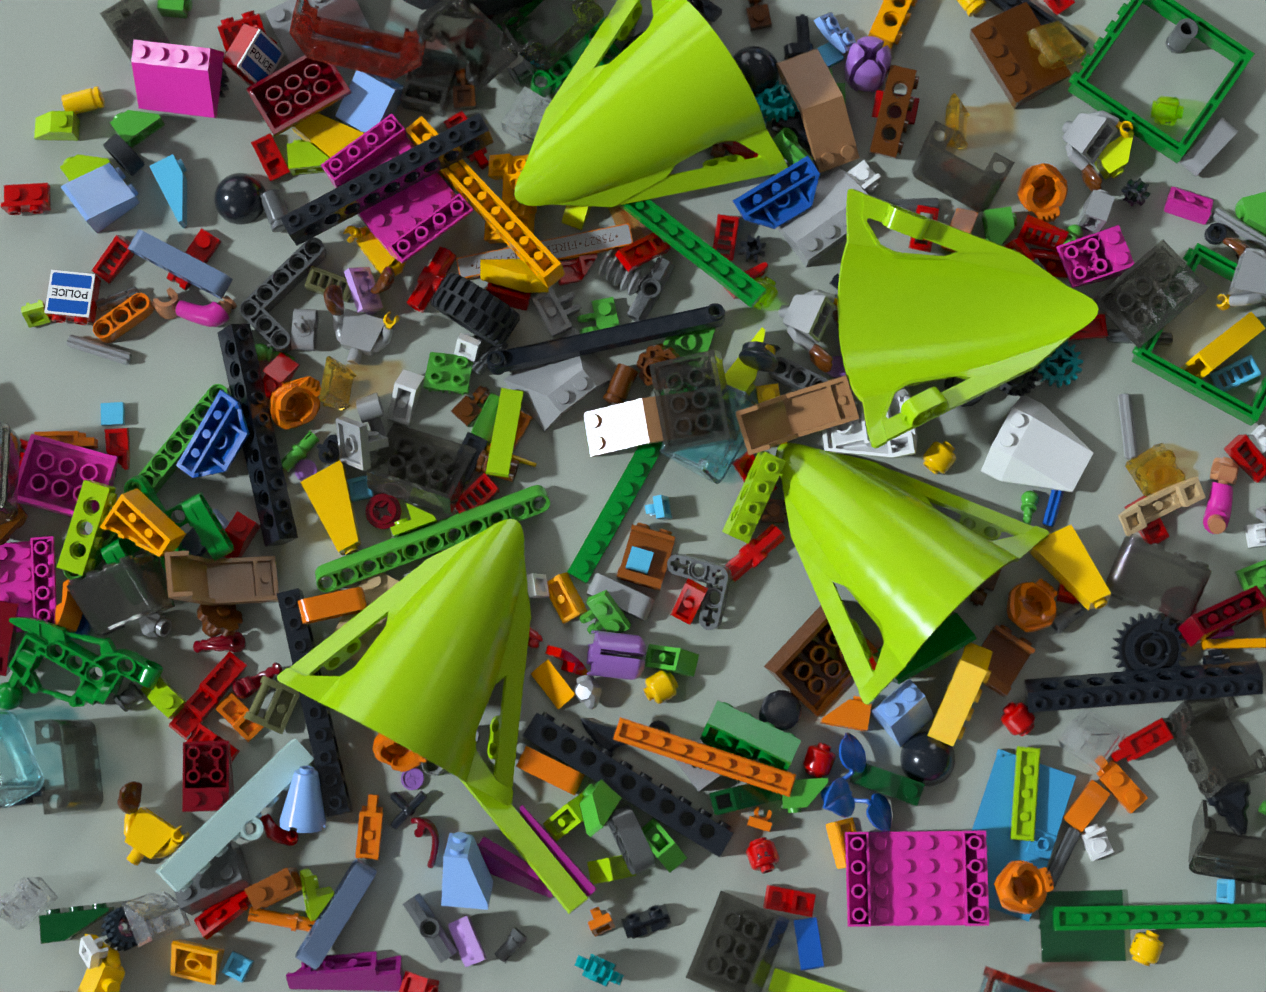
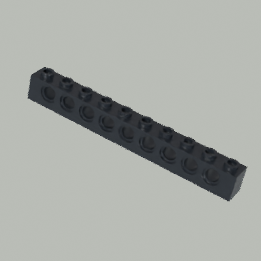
M480 113L280 218L295 245L298 246L494 143L484 120Z
M250 323L230 324L217 334L231 396L240 402L250 433L243 444V451L265 547L284 545L297 539L298 534Z
M300 588L276 593L293 665L315 648L311 625L303 624L298 601L304 599V594ZM321 669L317 670L312 676H322ZM299 692L316 771L319 775L327 817H335L351 813L353 809L330 708Z
M1256 660L1024 679L1025 700L1028 712L1033 713L1263 694V673Z
M543 711L541 715L536 712L522 735L524 738L594 781L599 782L603 780L623 799L714 855L721 856L734 834L730 831L732 828L730 825L722 820L716 823L710 819L712 814L702 808L699 811L690 807L692 802L683 796L677 799L671 795L673 790L663 784H660L658 787L651 783L653 778L642 771L638 775L632 771L633 766L622 759L620 763L612 759L614 754L602 747L599 751L592 746L594 744L592 740L583 735L580 739L573 735L574 729L564 723L561 727L553 722L555 718ZM549 728L557 731V737L553 741H548L544 737L545 731ZM568 740H573L577 744V748L573 753H567L564 750V744ZM588 752L596 755V762L592 765H587L583 761L584 755ZM607 764H612L616 768V773L612 777H606L603 774V768ZM627 776L633 777L636 781L632 789H625L622 785L623 779ZM646 788H651L655 791V798L650 802L642 798V792ZM666 800H670L675 804V810L670 814L664 813L661 808L662 803ZM686 812L692 813L695 817V821L691 826H686L681 821L682 815ZM706 824L714 828V835L711 838H705L701 833L702 827Z

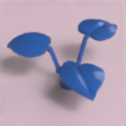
M845 733L839 746V757L843 766L850 770L845 776L835 779L830 786L824 787L821 790V798L824 802L823 809L832 811L840 817L847 818L854 813L855 803H866L869 805L866 814L871 824L883 832H888L892 825V810L887 798L880 793L873 794L871 800L853 798L851 795L852 791L846 780L855 771L858 773L864 771L866 754L859 740L852 734Z

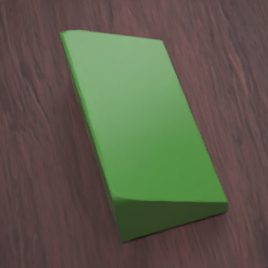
M490 393L471 431L472 434L487 440L489 443L492 441L500 398L493 393Z

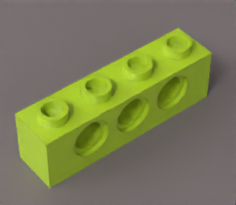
M765 451L757 453L722 532L747 544L749 543L785 465V460Z
M93 480L83 481L57 568L82 576L93 572L96 566V559H94L96 552L100 550L103 543V537H101L103 529L100 526L106 519L110 507L114 506L117 499L115 487ZM95 500L100 505L98 512L92 510V503ZM87 522L91 523L93 526V531L91 532V534H88L85 531V525ZM80 544H83L86 548L84 556H81L78 552Z

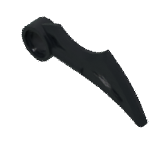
M584 718L581 719L583 727L600 748L603 747L612 753L616 748L628 745L613 740L617 727L602 725ZM654 721L649 725L652 728L658 725L663 726L665 732L670 733L669 726L663 721Z

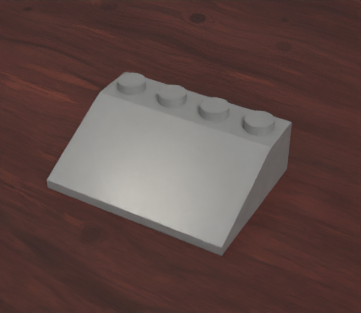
M288 0L265 11L290 63L320 46H323L332 60L375 39L357 0Z
M840 166L831 169L819 178L811 208L777 228L806 267L847 239V191L852 188L867 194ZM868 218V219H867V222H868V223H870L871 221H873V219H871V218Z

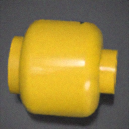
M947 441L943 443L933 442L923 454L925 461L923 465L936 475L938 473H946L956 461V455L953 453L955 448Z
M660 670L646 678V688L643 691L649 701L654 700L657 704H662L676 696V689L679 686L671 672L667 673L664 670Z
M1146 930L1145 933H1136L1129 949L1133 955L1132 959L1146 966H1150V963L1156 964L1164 948L1163 942L1158 940L1160 935L1150 930Z

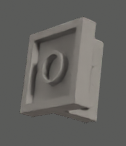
M344 416L336 418L339 460L363 471L371 469L370 451L388 447V437L380 435L379 432L369 431L366 424Z

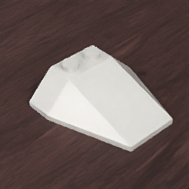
M908 386L895 393L886 414L887 418L899 414L903 403L911 398ZM852 389L860 419L822 430L824 450L829 452L894 459L916 454L918 435L916 428L888 441L887 444L879 448H873L867 433L863 403L857 398Z
M1024 395L1017 400L1009 412L989 450L981 472L1000 482L1073 493L1094 452L1044 404Z

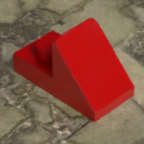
M280 353L263 370L266 373L263 378L266 397L270 400L272 392H275L283 383L289 382L300 364L284 353Z
M688 578L670 615L691 625L708 588Z

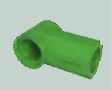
M785 127L773 138L782 156L790 165L806 156L813 160L797 143L798 138L791 129Z

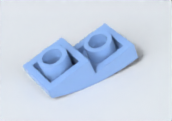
M832 12L814 20L824 37L842 53L849 51L852 44L856 43L855 37L848 27L841 30L838 20Z

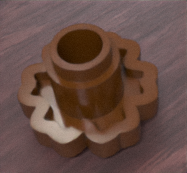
M661 343L647 347L646 352L639 355L636 364L641 370L639 378L643 380L646 386L653 384L657 390L669 388L672 382L680 378L682 366L678 364L680 360L679 354L675 352L674 348L669 347L666 349Z
M200 604L197 608V618L202 621V631L209 637H217L221 634L225 637L234 635L243 623L242 613L236 610L235 604L216 606Z

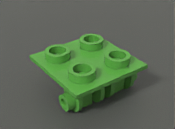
M430 352L423 388L428 389L429 392H440L442 390V393H445V390H447L448 394H451L452 391L455 394H462V396L469 394L473 362L464 356Z

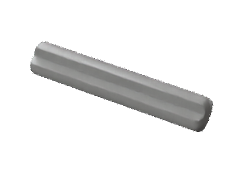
M1217 208L1211 216L1213 220L1266 251V235L1221 208Z
M70 335L67 340V345L71 348L128 365L132 358L129 352L75 335Z
M1123 393L1118 395L1124 457L1125 459H1135L1138 457L1132 399L1130 394Z

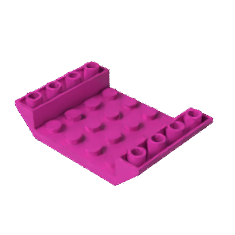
M391 113L322 163L321 167L334 187L337 188L415 146L407 137L405 128ZM435 173L357 215L389 254L403 264L473 212V208L460 193L456 195L442 177Z
M54 536L30 538V541L10 542L0 546V600L19 603L18 617L36 618L55 624L57 596ZM17 627L16 633L28 631H24L21 628Z
M986 831L845 832L848 927L989 926Z

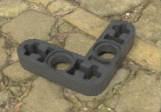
M685 554L671 556L667 561V567L672 574L707 583L708 591L703 599L699 622L706 630L718 628L722 623L732 578L730 569L725 565ZM680 559L681 564H689V567H681L677 569V565L674 564V561H678ZM696 564H701L704 567V574L702 576L695 574L694 567ZM722 570L721 573L725 576V578L719 581V577L716 576V573ZM719 581V586H723V589L720 587H713V585L718 584ZM713 591L718 592L721 596L718 604L713 603L710 599ZM708 607L718 608V610L713 611L712 618L715 619V622L709 624L710 622L706 619V617L711 615L712 609H708Z

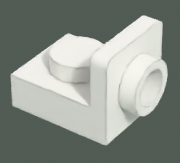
M864 160L847 172L865 192L872 193L880 186L881 175L879 173L875 174Z
M1091 825L1084 829L1086 833L1080 835L1091 861L1114 852L1105 833L1107 831L1105 826Z

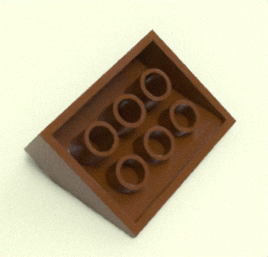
M1027 2L995 15L970 30L972 42L1014 109L1072 76Z
M821 605L764 666L789 692L793 693L816 717L825 710L853 679ZM864 636L871 655H873L877 648Z

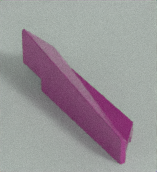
M521 805L520 815L584 894L589 897L597 888L524 805Z
M483 836L479 844L477 843L490 874L551 898L553 896L525 860Z
M377 951L327 955L317 969H313L301 962V968L294 973L288 972L286 979L289 989L399 991L403 980L402 957L400 955L378 960Z

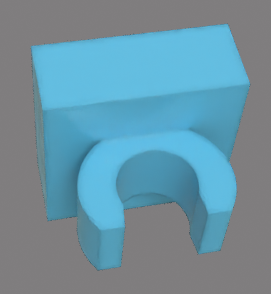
M664 495L653 496L654 504L645 505L646 515H656V519L660 520L672 519L669 497Z

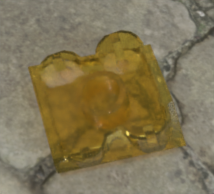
M1061 21L1042 25L1026 32L1029 36L1030 45L1039 50L1038 60L1041 66L1045 68L1055 69L1071 64L1087 53Z
M955 93L950 96L946 107L944 147H952L960 151L969 145L966 141L967 117L970 114Z
M331 356L326 358L319 398L324 407L343 411L351 407L349 400L353 378L357 375L349 367Z
M1163 443L1153 445V447L1138 455L1137 458L1131 459L1125 464L1143 496L1146 497L1186 480L1184 472L1175 463L1176 457L1173 451L1166 449Z

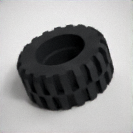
M454 272L446 275L431 299V305L443 315L499 348L505 345L520 321L519 313L508 304Z

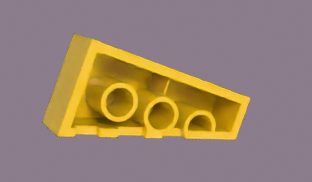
M969 643L964 647L961 659L959 658L952 680H950L944 699L942 698L927 736L950 746H954L956 739H962L966 727H963L964 721L969 722L974 712V709L971 708L973 701L978 703L983 691L979 688L982 682L986 684L990 677L991 671L988 670L993 651L974 643Z

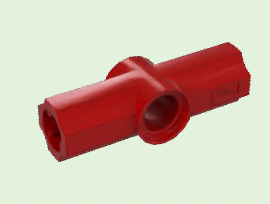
M439 247L430 264L421 271L417 280L418 284L407 301L409 306L418 312H425L457 258L453 252L445 247Z
M772 524L756 539L753 538L748 544H745L739 550L740 553L725 564L732 573L731 580L734 583L752 567H757L769 556L768 553L785 540V536L778 527Z

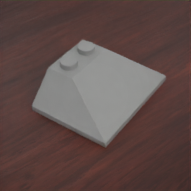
M572 327L559 338L580 333L575 327ZM596 353L518 369L506 377L504 381L511 390L523 391V406L545 432L562 419L561 415L588 394L594 390L598 392L610 383L613 375Z

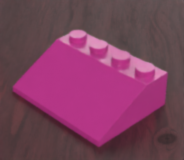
M134 40L131 63L139 109L217 118L224 52L211 48Z
M31 434L10 498L20 504L72 517L84 480H93L113 487L118 457ZM95 500L92 503V510L98 512L100 505Z

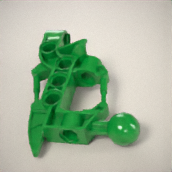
M12 617L9 619V622L24 631H28V633L25 634L9 664V668L13 672L9 681L0 684V709L13 710L21 704L24 695L21 688L22 685H26L31 693L39 691L54 696V698L68 702L72 707H82L87 703L94 706L97 701L104 704L111 693L117 695L124 677L153 690L164 669L160 664L145 658L137 652L117 649L109 637L102 639L89 635H79L68 632L65 627H60L44 620ZM69 637L100 645L101 655H96L70 640ZM56 644L62 648V654L56 651ZM44 656L81 677V683L72 696L42 688L36 672ZM75 656H79L82 659V665L76 662ZM126 659L133 663V668H129L126 665ZM95 667L101 669L102 676L96 674Z

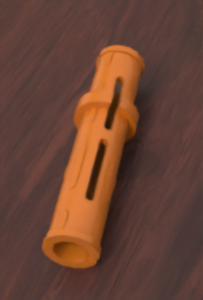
M252 906L248 916L249 922L253 921L291 928V931L295 932L296 930L309 932L316 921H311L308 917L299 916L300 913H294L293 915L260 908L254 911Z

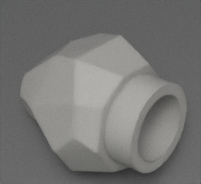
M160 610L145 613L139 618L142 634L148 637H165L169 634L172 627L171 620L167 619Z
M580 676L576 680L575 695L580 702L585 703L588 709H594L598 705L602 688L595 681L594 676Z

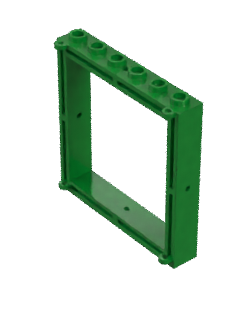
M1131 0L1128 5L1123 3L1117 14L1119 17L1116 22L1111 20L1105 29L1107 34L1104 39L1102 37L1098 38L1092 47L1095 49L1092 55L1087 54L1080 64L1083 66L1081 71L1073 73L1068 81L1071 83L1068 92L1095 110L1106 111L1119 118L1121 123L1130 121L1133 125L1132 131L1134 136L1178 164L1255 53L1174 0ZM1142 3L1175 25L1184 18L1192 19L1198 26L1195 38L1234 63L1180 142L1171 138L1087 82Z
M1197 243L1193 249L1189 247L1183 256L1185 263L1183 267L1179 266L1172 278L1176 280L1173 285H1168L1162 297L1165 300L1162 305L1158 304L1152 314L1155 317L1152 324L1148 322L1144 328L1142 335L1145 337L1142 342L1138 341L1132 351L1134 356L1131 362L1252 426L1258 421L1266 406V375L1252 402L1248 405L1151 352L1198 264L1232 282L1237 263Z

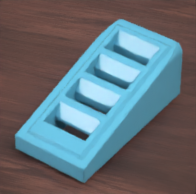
M1249 355L1211 373L1210 377L1216 388L1226 392L1260 376L1261 372L1252 355ZM1244 363H1247L1252 374H1247L1243 366ZM1237 366L1244 377L1242 379L1239 378L1234 369ZM1229 370L1236 381L1234 383H1231L1226 373ZM1218 375H1223L1228 386L1223 387Z
M1218 879L1216 901L1234 904L1236 900L1235 880Z

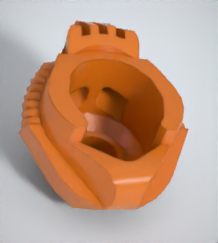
M1047 163L1033 165L1027 168L1021 177L1017 191L1019 201H1021L1022 206L1026 210L1033 211L1038 219L1047 223L1053 222L1060 215L1059 206H1062L1066 200L1068 192L1067 181L1053 165Z
M307 376L285 382L275 392H272L269 410L274 423L287 430L299 427L313 420L320 409V399L318 398L321 394L320 381Z
M1039 579L1036 583L1022 582L1017 584L1008 593V618L1024 632H1035L1049 627L1056 617L1057 606L1054 598L1058 592L1043 579Z
M380 733L374 739L373 752L376 759L391 765L393 770L405 772L420 766L421 762L427 761L422 756Z
M1022 860L1009 862L997 876L994 883L1001 906L1009 911L1022 914H1031L1038 910L1045 901L1046 893L1054 889L1051 872L1046 867L1038 869L1033 863Z

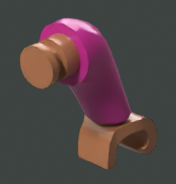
M171 287L167 289L170 301L161 302L158 298L152 301L154 310L164 319H174L179 316L206 327H218L225 324L229 320L228 315L231 313V309L237 308L236 303L227 295L223 297L224 301L220 300L218 303L213 301L204 306L183 300L179 301L177 293Z
M1227 457L1215 458L1210 471V479L1217 480L1218 482H1212L1210 495L1203 516V525L1212 534L1224 532L1231 517L1233 486H1229V483L1236 485L1239 465L1233 462V459Z

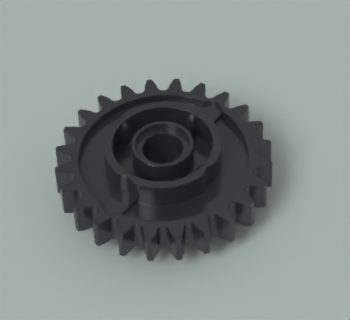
M1147 612L1146 618H1144L1142 613H1138L1137 620L1130 616V624L1122 622L1124 630H1116L1120 636L1119 638H1113L1117 645L1111 647V649L1117 651V654L1112 656V658L1119 659L1116 667H1123L1122 671L1182 667L1179 661L1186 660L1185 657L1181 656L1182 652L1187 651L1186 648L1181 647V644L1186 642V640L1179 639L1181 632L1179 630L1175 631L1176 623L1169 625L1170 618L1168 617L1161 620V614L1157 613L1153 618L1152 613ZM1148 643H1152L1154 646V651L1150 655H1146L1144 652V647Z

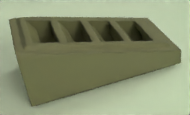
M311 266L305 282L306 290L324 295L326 288H322L325 278L329 279L326 288L332 285L334 281H337V285L341 287L342 284H346L343 300L349 303L351 291L346 278ZM316 276H320L317 285H314Z

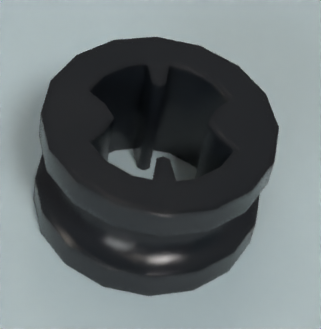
M1213 223L1205 230V240L1212 245L1220 244L1225 239L1227 230L1222 224ZM1214 229H1216V232H1220L1217 239L1214 238L1215 235L1212 237L1210 234Z

